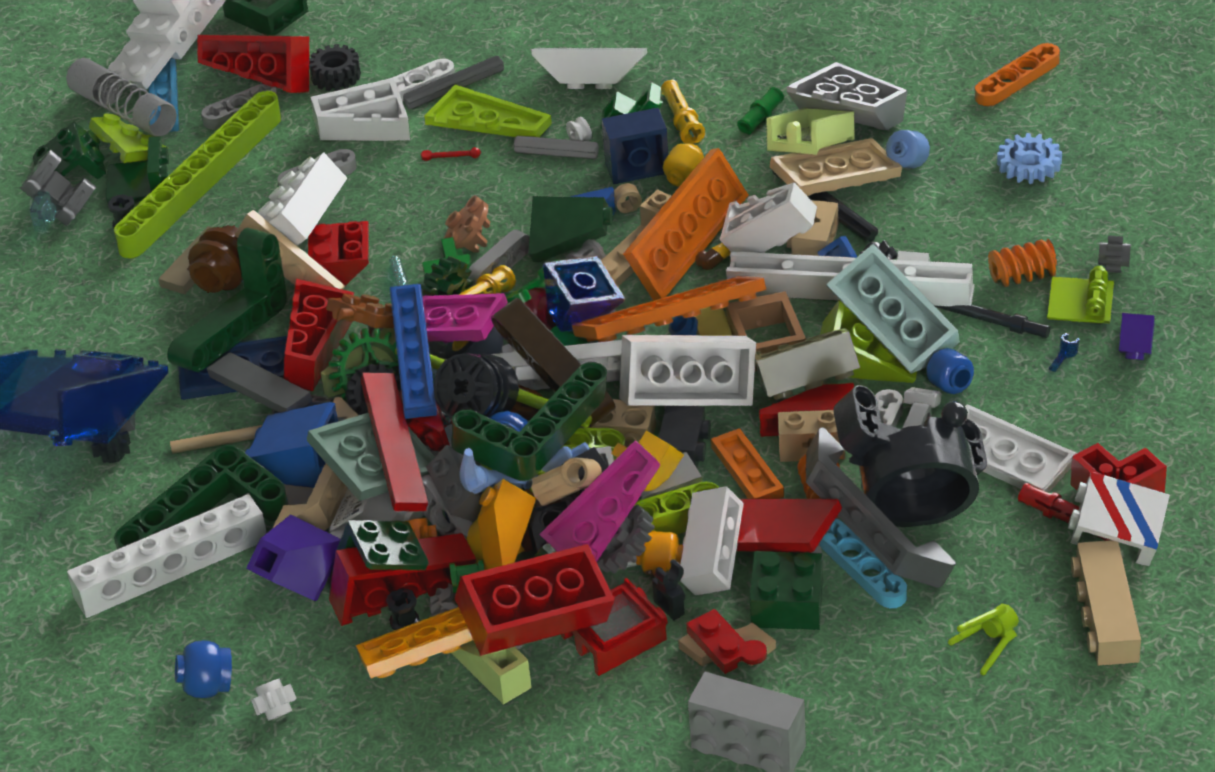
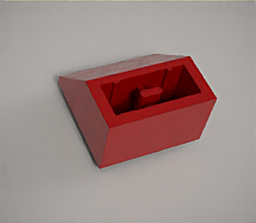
M369 221L316 225L308 236V255L346 286L369 264Z

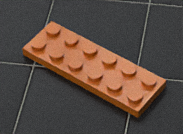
M719 148L712 149L707 153L623 253L652 300L664 298L670 293L695 262L698 252L705 250L723 228L729 203L737 201L739 204H742L749 196Z
M736 276L574 323L572 328L574 336L586 338L587 342L598 340V342L613 341L617 339L616 334L618 333L636 334L645 331V325L654 323L655 326H663L673 323L672 317L683 315V318L698 316L701 314L700 309L708 307L711 310L725 308L729 306L728 301L738 299L739 302L757 298V292L767 289L764 278Z

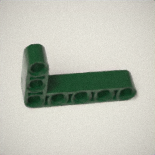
M248 227L241 231L237 240V249L244 288L171 342L168 347L167 358L172 365L195 372L202 371L284 308L287 301V291L279 243L274 234Z
M597 362L582 364L520 432L475 411H458L452 418L451 446L453 450L464 455L465 449L470 448L473 451L475 461L515 480H531L604 401L607 369Z
M221 446L121 526L114 536L117 550L209 511L229 493H233L238 498L249 494L263 513V517L269 521H276L283 505H289L284 484L236 446Z

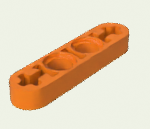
M1052 43L1037 45L983 79L975 86V101L982 106H994L1059 64V47ZM1031 67V68H1033V69H1031V70H1024V69H1021V68ZM1008 79L1013 80V82H1003L1002 80Z

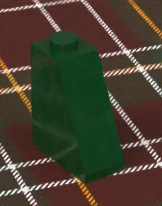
M533 196L529 256L533 262H542L582 246L588 239L596 240L606 236L607 225H612L613 221L612 207L608 206L604 197Z

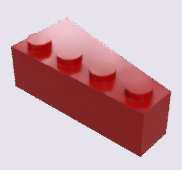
M296 279L285 349V380L303 389L314 391L321 378V372L327 368L328 362L333 357L331 354L333 349L339 347V341L344 338L352 322H347L346 320H335L332 315L333 312L326 310L329 298H342L343 294L354 295V292Z
M463 533L418 539L429 561L425 570H373L365 566L357 547L336 550L329 601L341 626L353 623L352 617L367 613L368 617L380 614V608L387 606L386 598L392 591L401 588L409 589L414 592L417 599L425 593H428L430 597L434 596L437 588L446 589L448 583L452 585L449 564L455 563L456 566L476 563V558Z

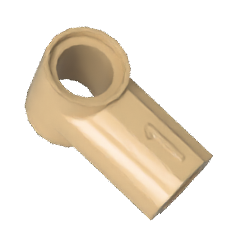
M570 458L563 465L532 478L531 488L534 497L538 499L541 505L545 506L577 491L586 489L602 473L599 463L593 459ZM581 466H583L585 475L584 478L580 481L578 477V470Z

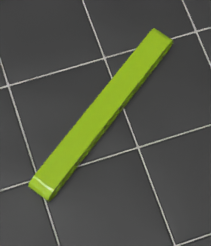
M261 91L255 94L116 224L114 234L120 256L129 259L143 254L280 123L281 113L278 96L275 92Z

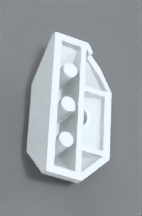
M647 48L532 49V56L560 84H567V89H584V84H595V89H612V84L620 82L647 54Z

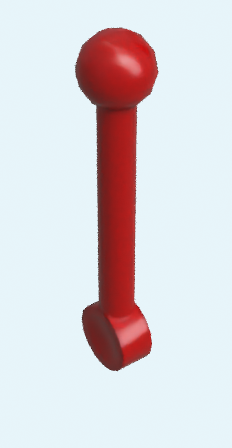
M477 147L465 151L433 153L430 150H424L421 152V158L424 161H429L432 158L461 156L478 158L481 151Z

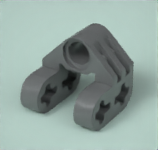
M50 149L38 161L20 189L31 198L33 197L38 207L43 209L48 207L50 210L57 211L54 217L67 226L82 209L96 186L85 177L75 187L71 186V182L57 171H54L62 158Z

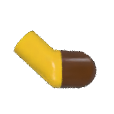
M723 243L712 247L708 252L705 250L698 252L695 262L702 269L711 270L726 257L730 256L731 251Z

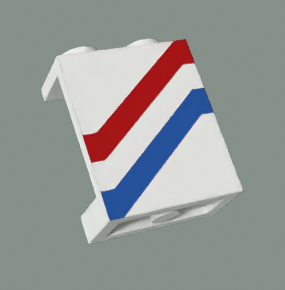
M1091 471L1087 483L1080 482L1076 493L1075 501L1080 503L1079 510L1073 509L1068 529L1073 530L1070 543L1077 545L1084 531L1139 548L1136 563L1150 566L1158 547L1170 495Z

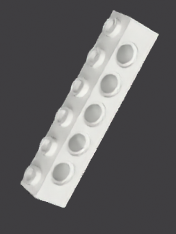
M247 494L67 571L73 597L85 617L88 618L253 547L266 534L263 513L252 497Z

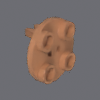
M472 196L463 209L459 212L454 211L449 215L445 222V225L449 228L444 238L453 237L456 249L465 247L472 252H479L477 244L486 247L487 240L481 233L482 226L485 228L490 227V221L487 219L488 204L478 196Z

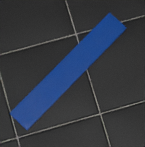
M421 284L390 287L404 417L409 419L436 416L437 408L434 397Z

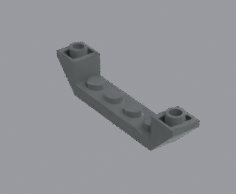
M824 427L819 428L806 451V483L821 499H839L842 510L838 517L894 575L937 588L943 586L955 567L956 562L934 540L915 547L837 466L844 449Z

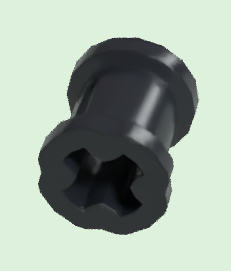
M117 195L108 202V208L114 217L112 222L113 229L134 208L135 203L131 196Z
M401 588L392 591L387 596L386 603L392 613L389 619L390 627L394 631L420 621L419 614L414 609L417 600L413 591Z

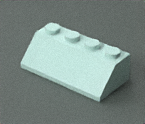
M874 244L826 284L837 298L911 374L927 367L930 358L937 351L945 348L953 349L960 342L958 330Z

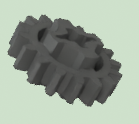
M638 504L633 506L597 561L598 566L606 573L611 571L615 574L619 567L624 571L629 561L635 563L637 561L636 555L640 556L646 550L644 544L652 539L648 533L655 527L651 524L654 519Z

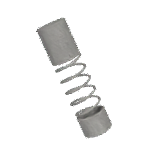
M81 58L71 64L68 69L66 80L71 90L108 111L119 115L124 120H128V122L149 134L160 137L164 136L175 125L177 114L172 104L152 93H148L136 84H131L127 79H122L118 74L88 58ZM130 86V94L125 103L118 107V99L122 95L123 90ZM138 91L139 99L136 101L133 109L127 112V103L131 99L132 94ZM115 103L116 108H112L110 105ZM158 106H161L160 116L155 123L149 126V121L155 116ZM124 107V113H120L119 109ZM133 111V118H129L127 114Z

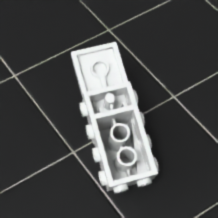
M133 0L140 14L134 18L133 23L126 30L131 40L109 65L108 70L118 74L122 79H127L131 84H136L139 88L147 90L170 58L182 59L197 39V35L201 34L226 0Z

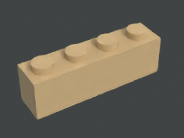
M1109 540L1077 543V557H1071V571L1073 578L1079 577V582H1076V594L1078 602H1084L1085 605L1081 608L1083 627L1090 628V632H1087L1089 653H1095L1098 666L1138 663L1140 661L1141 637L1119 542Z

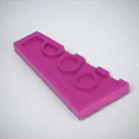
M635 440L539 535L547 543L549 542L557 552L588 544L597 562L661 466L660 463Z

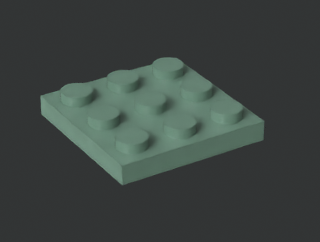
M369 413L308 431L306 441L359 501L389 492ZM408 427L421 477L430 475L426 466L435 456Z

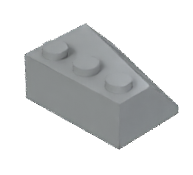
M837 62L787 86L786 90L798 109L816 108L854 111V123L875 127L879 130H889L903 122L908 91Z

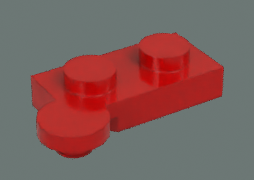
M716 609L686 623L689 636L724 674L738 668L740 661L750 665H757L765 661L767 657V647L763 642L758 640L745 642Z

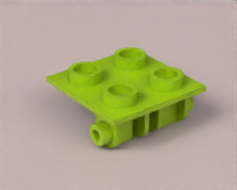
M1095 266L1090 271L1089 279L1052 277L1047 319L1110 324L1114 281L1108 280V272L1103 266Z

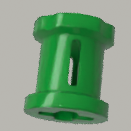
M479 559L475 564L456 566L455 563L449 564L453 594L457 593L461 579L460 576L484 571L483 559Z

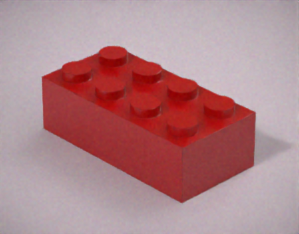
M588 544L461 576L455 596V601L480 656L605 623L615 601Z

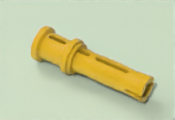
M675 80L665 81L661 86V91L674 114L673 124L680 131L681 140L683 143L691 144L701 142L705 136V128L698 122V114L694 109L689 108L686 99L679 89L678 83ZM689 130L692 131L693 137L690 135Z
M500 265L493 269L492 274L480 276L476 285L459 295L508 292L515 287L516 278L509 267Z

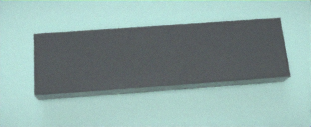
M231 352L207 368L209 377L279 413L304 408L312 402L309 391Z

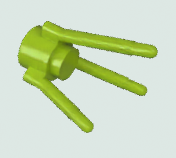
M1001 603L995 609L957 626V631L960 633L950 638L948 644L954 645L981 629L992 638L1001 637L1002 639L980 670V674L985 675L1008 642L1017 636L1013 629L1018 626V616L1012 607Z

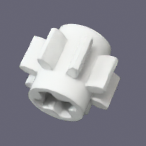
M279 678L255 688L258 697L253 698L251 702L257 716L265 713L269 721L291 712L290 702L295 701L297 698L291 684L282 686Z

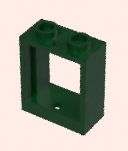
M226 0L223 3L225 17L266 36H275L308 12L307 0H277L265 10L249 3L252 0Z

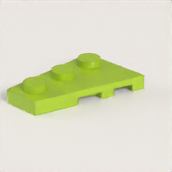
M104 114L103 117L91 118L89 129L101 141L110 143L109 149L113 153L120 152V160L123 163L148 160L149 137L154 136L143 134L139 131L138 127L122 122L120 117L114 114Z

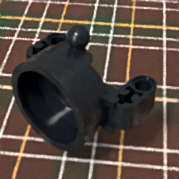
M863 385L855 386L835 404L834 417L838 439L843 449L852 454L849 458V463L859 465L861 489L896 527L938 524L959 515L975 501L979 493L977 475L986 469L987 458L980 429L973 421L967 419L968 411L965 405L957 401H951L945 404L941 410V418L929 417L924 422V426H908L899 429L881 423L876 396L869 388Z

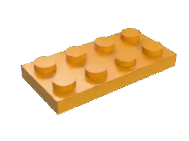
M459 607L360 643L356 645V648L370 678H385L393 675L396 669L403 666L423 664L430 656L435 654L455 652L461 648L462 644L473 641V638Z

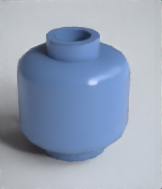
M899 130L894 132L886 143L887 156L899 163L902 168L914 169L920 167L929 156V142L918 131Z

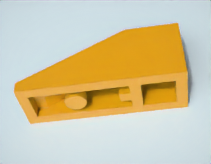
M502 479L494 487H487L479 500V504L482 507L478 516V525L485 570L515 563L536 501L535 497L505 479Z

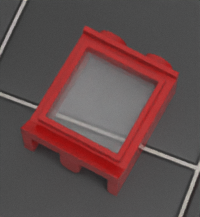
M628 578L624 579V583L610 590L615 601L607 622L561 634L564 640L574 635L575 647L580 656H584L589 652L593 654L594 669L598 676L667 640L666 625L668 620L664 611L660 607H655L648 600L643 589L640 587L636 588Z

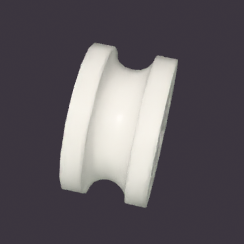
M583 117L576 118L575 122L569 121L566 123V130L570 140L590 141L592 139L590 126Z

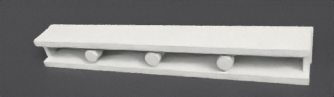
M731 251L730 266L726 269L727 279L736 276L764 278L767 290L757 292L756 296L786 291L788 298L839 300L826 284L856 258ZM890 260L934 306H971L975 288L972 264Z

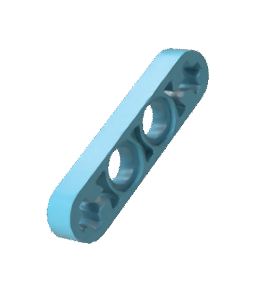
M835 519L826 532L827 534L820 541V547L880 605L886 608L902 606L907 600L906 582L900 576L894 575L847 525L839 519ZM847 550H855L860 554L854 557H847L842 553ZM868 569L880 572L876 576H866L863 574Z

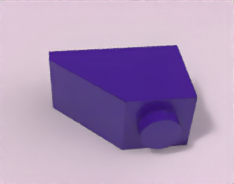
M1122 313L1119 352L1125 353V359L1144 360L1145 355H1152L1156 320L1154 315Z

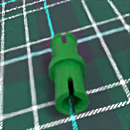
M771 87L760 100H755L750 105V110L737 122L738 129L750 135L762 121L766 122V118L771 117L772 111L783 102V92L776 87Z

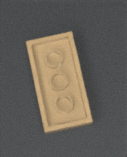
M873 138L819 149L817 155L790 153L771 157L770 168L787 185L795 182L807 196L824 191H836L837 189L850 186H861L865 183L887 181L891 178L901 177L902 166L891 160L887 156L886 151Z

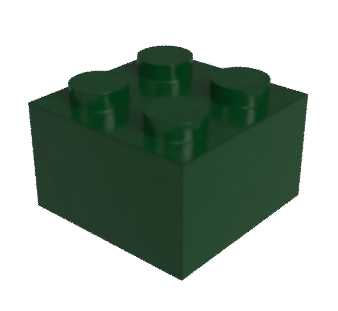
M754 551L750 593L751 623H754L759 628L820 630L823 588L822 553Z

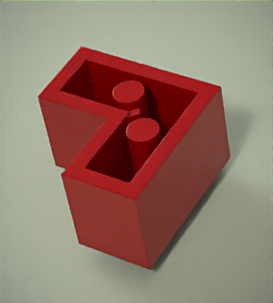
M1096 443L1072 456L1070 485L1078 490L1080 482L1087 483L1092 471L1165 493L1167 466L1146 448L1118 461L1104 447Z

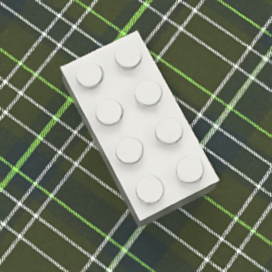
M324 152L315 159L311 156L298 167L299 171L296 173L293 171L288 172L279 181L281 186L269 195L270 201L258 211L260 216L296 246L308 238L347 180V177Z
M622 335L619 398L628 406H753L756 342L747 336Z

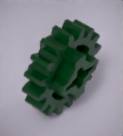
M448 256L447 259L440 258L439 265L434 263L431 265V274L425 273L424 284H421L422 296L459 295L467 290L468 286L473 283V280L468 279L472 273L470 269H467L468 264L451 256Z

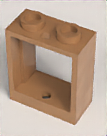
M786 291L760 296L748 301L731 302L726 307V318L732 336H747L745 330L786 323L791 336L756 343V352L760 351L761 355L778 350L780 345L788 343L790 346L806 341Z

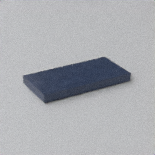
M287 336L238 343L209 366L231 352L284 379ZM178 366L182 400L238 391L209 377L207 371L209 366L200 372Z

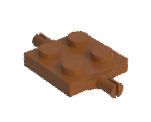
M343 294L342 298H329L326 310L333 312V318L337 321H356L373 328H394L392 305L390 303H386L385 306L379 304V298L362 294L360 298L350 294Z

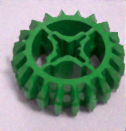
M362 328L360 333L361 339L358 338L355 332L349 334L351 344L345 339H341L339 345L344 352L339 349H333L331 353L339 361L333 360L328 362V367L337 369V372L328 375V379L339 380V383L332 387L333 392H337L340 389L346 392L348 379H351L360 368L368 366V361L374 365L382 364L385 365V368H392L396 371L395 374L400 376L398 357L395 354L396 341L393 345L388 342L392 333L387 332L383 339H380L379 328L373 330L372 337H369L367 328ZM372 346L384 350L393 362L378 360L374 350H372ZM362 347L361 365L345 369L349 354L355 349ZM345 393L340 396L344 401L347 399Z

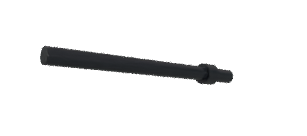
M972 304L971 306H935L936 308L1008 327L1011 332L1018 334L1026 332L1047 338L1050 333V326L1029 321L1027 316L1016 313L1011 316Z

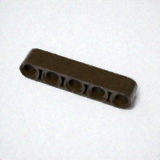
M515 298L491 316V321L500 335L554 393L582 365L520 299ZM607 391L605 392L604 401L590 415L592 420L588 428L594 426L616 408L613 399Z

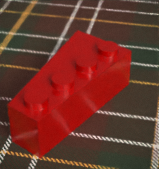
M197 35L198 63L225 72H231L246 79H253L262 82V84L283 89V91L289 93L309 92V36Z

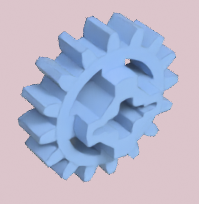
M1026 133L1024 138L1017 134L1014 141L1005 139V145H1000L999 152H997V165L1000 166V172H1007L1006 178L1008 179L1014 176L1017 177L1018 183L1022 182L1023 179H1028L1029 184H1033L1034 179L1045 182V176L1053 178L1054 172H1059L1060 164H1062V151H1059V144H1052V138L1043 140L1042 134L1031 137L1030 133Z

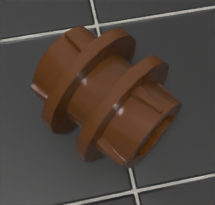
M227 225L222 228H208L189 251L188 260L190 265L187 270H189L194 283L207 291V293L234 290L243 280L237 249L238 238L235 236L238 228L235 225Z

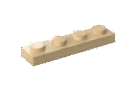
M252 210L246 215L235 236L238 238L241 231L247 227L274 234L279 243L284 277L295 285L296 279H301L334 288H345V285L256 211Z

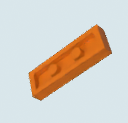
M740 428L711 439L712 450L748 499H781L785 497L783 485Z

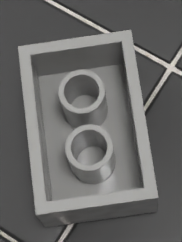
M704 671L688 700L691 748L697 749L703 754H714L728 758L737 764L759 767L767 772H793L806 747L804 699Z

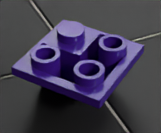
M290 514L260 538L246 569L313 601H317L334 567L335 554L341 539Z

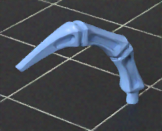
M586 442L573 449L564 446L542 470L546 473L555 469L568 459L574 458L590 448ZM470 448L465 449L459 477L467 491L474 494L480 493L489 486L494 487L502 479L520 489L531 488L532 479L519 481L496 470H488L481 465L478 466L475 464L473 451Z

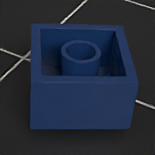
M659 108L601 119L605 165L613 184L664 175L663 163L668 156L667 127Z

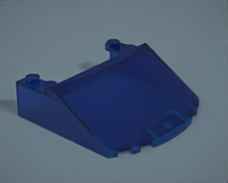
M26 349L0 355V430L50 436L54 446H69L73 444V440L108 444L168 374V365H159V361L148 360V365H145L144 358L140 356L87 350L80 351L79 354H74L73 357H65L66 350L56 349L54 357L38 356V349Z

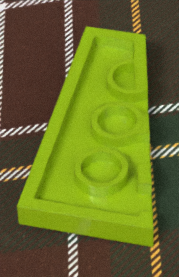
M454 85L424 115L425 125L511 137H540L552 125L551 115L458 85Z

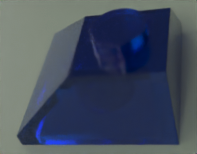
M598 256L544 262L543 273L547 308L561 332L573 331L572 324L608 314L624 302L625 297Z

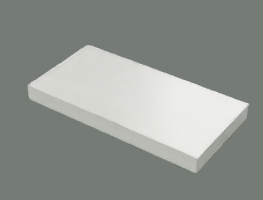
M968 404L965 406L968 411L967 419L973 421L982 434L987 458V467L983 472L1020 489L1028 482L1049 493L1071 469L1072 456L1077 454L1076 452Z

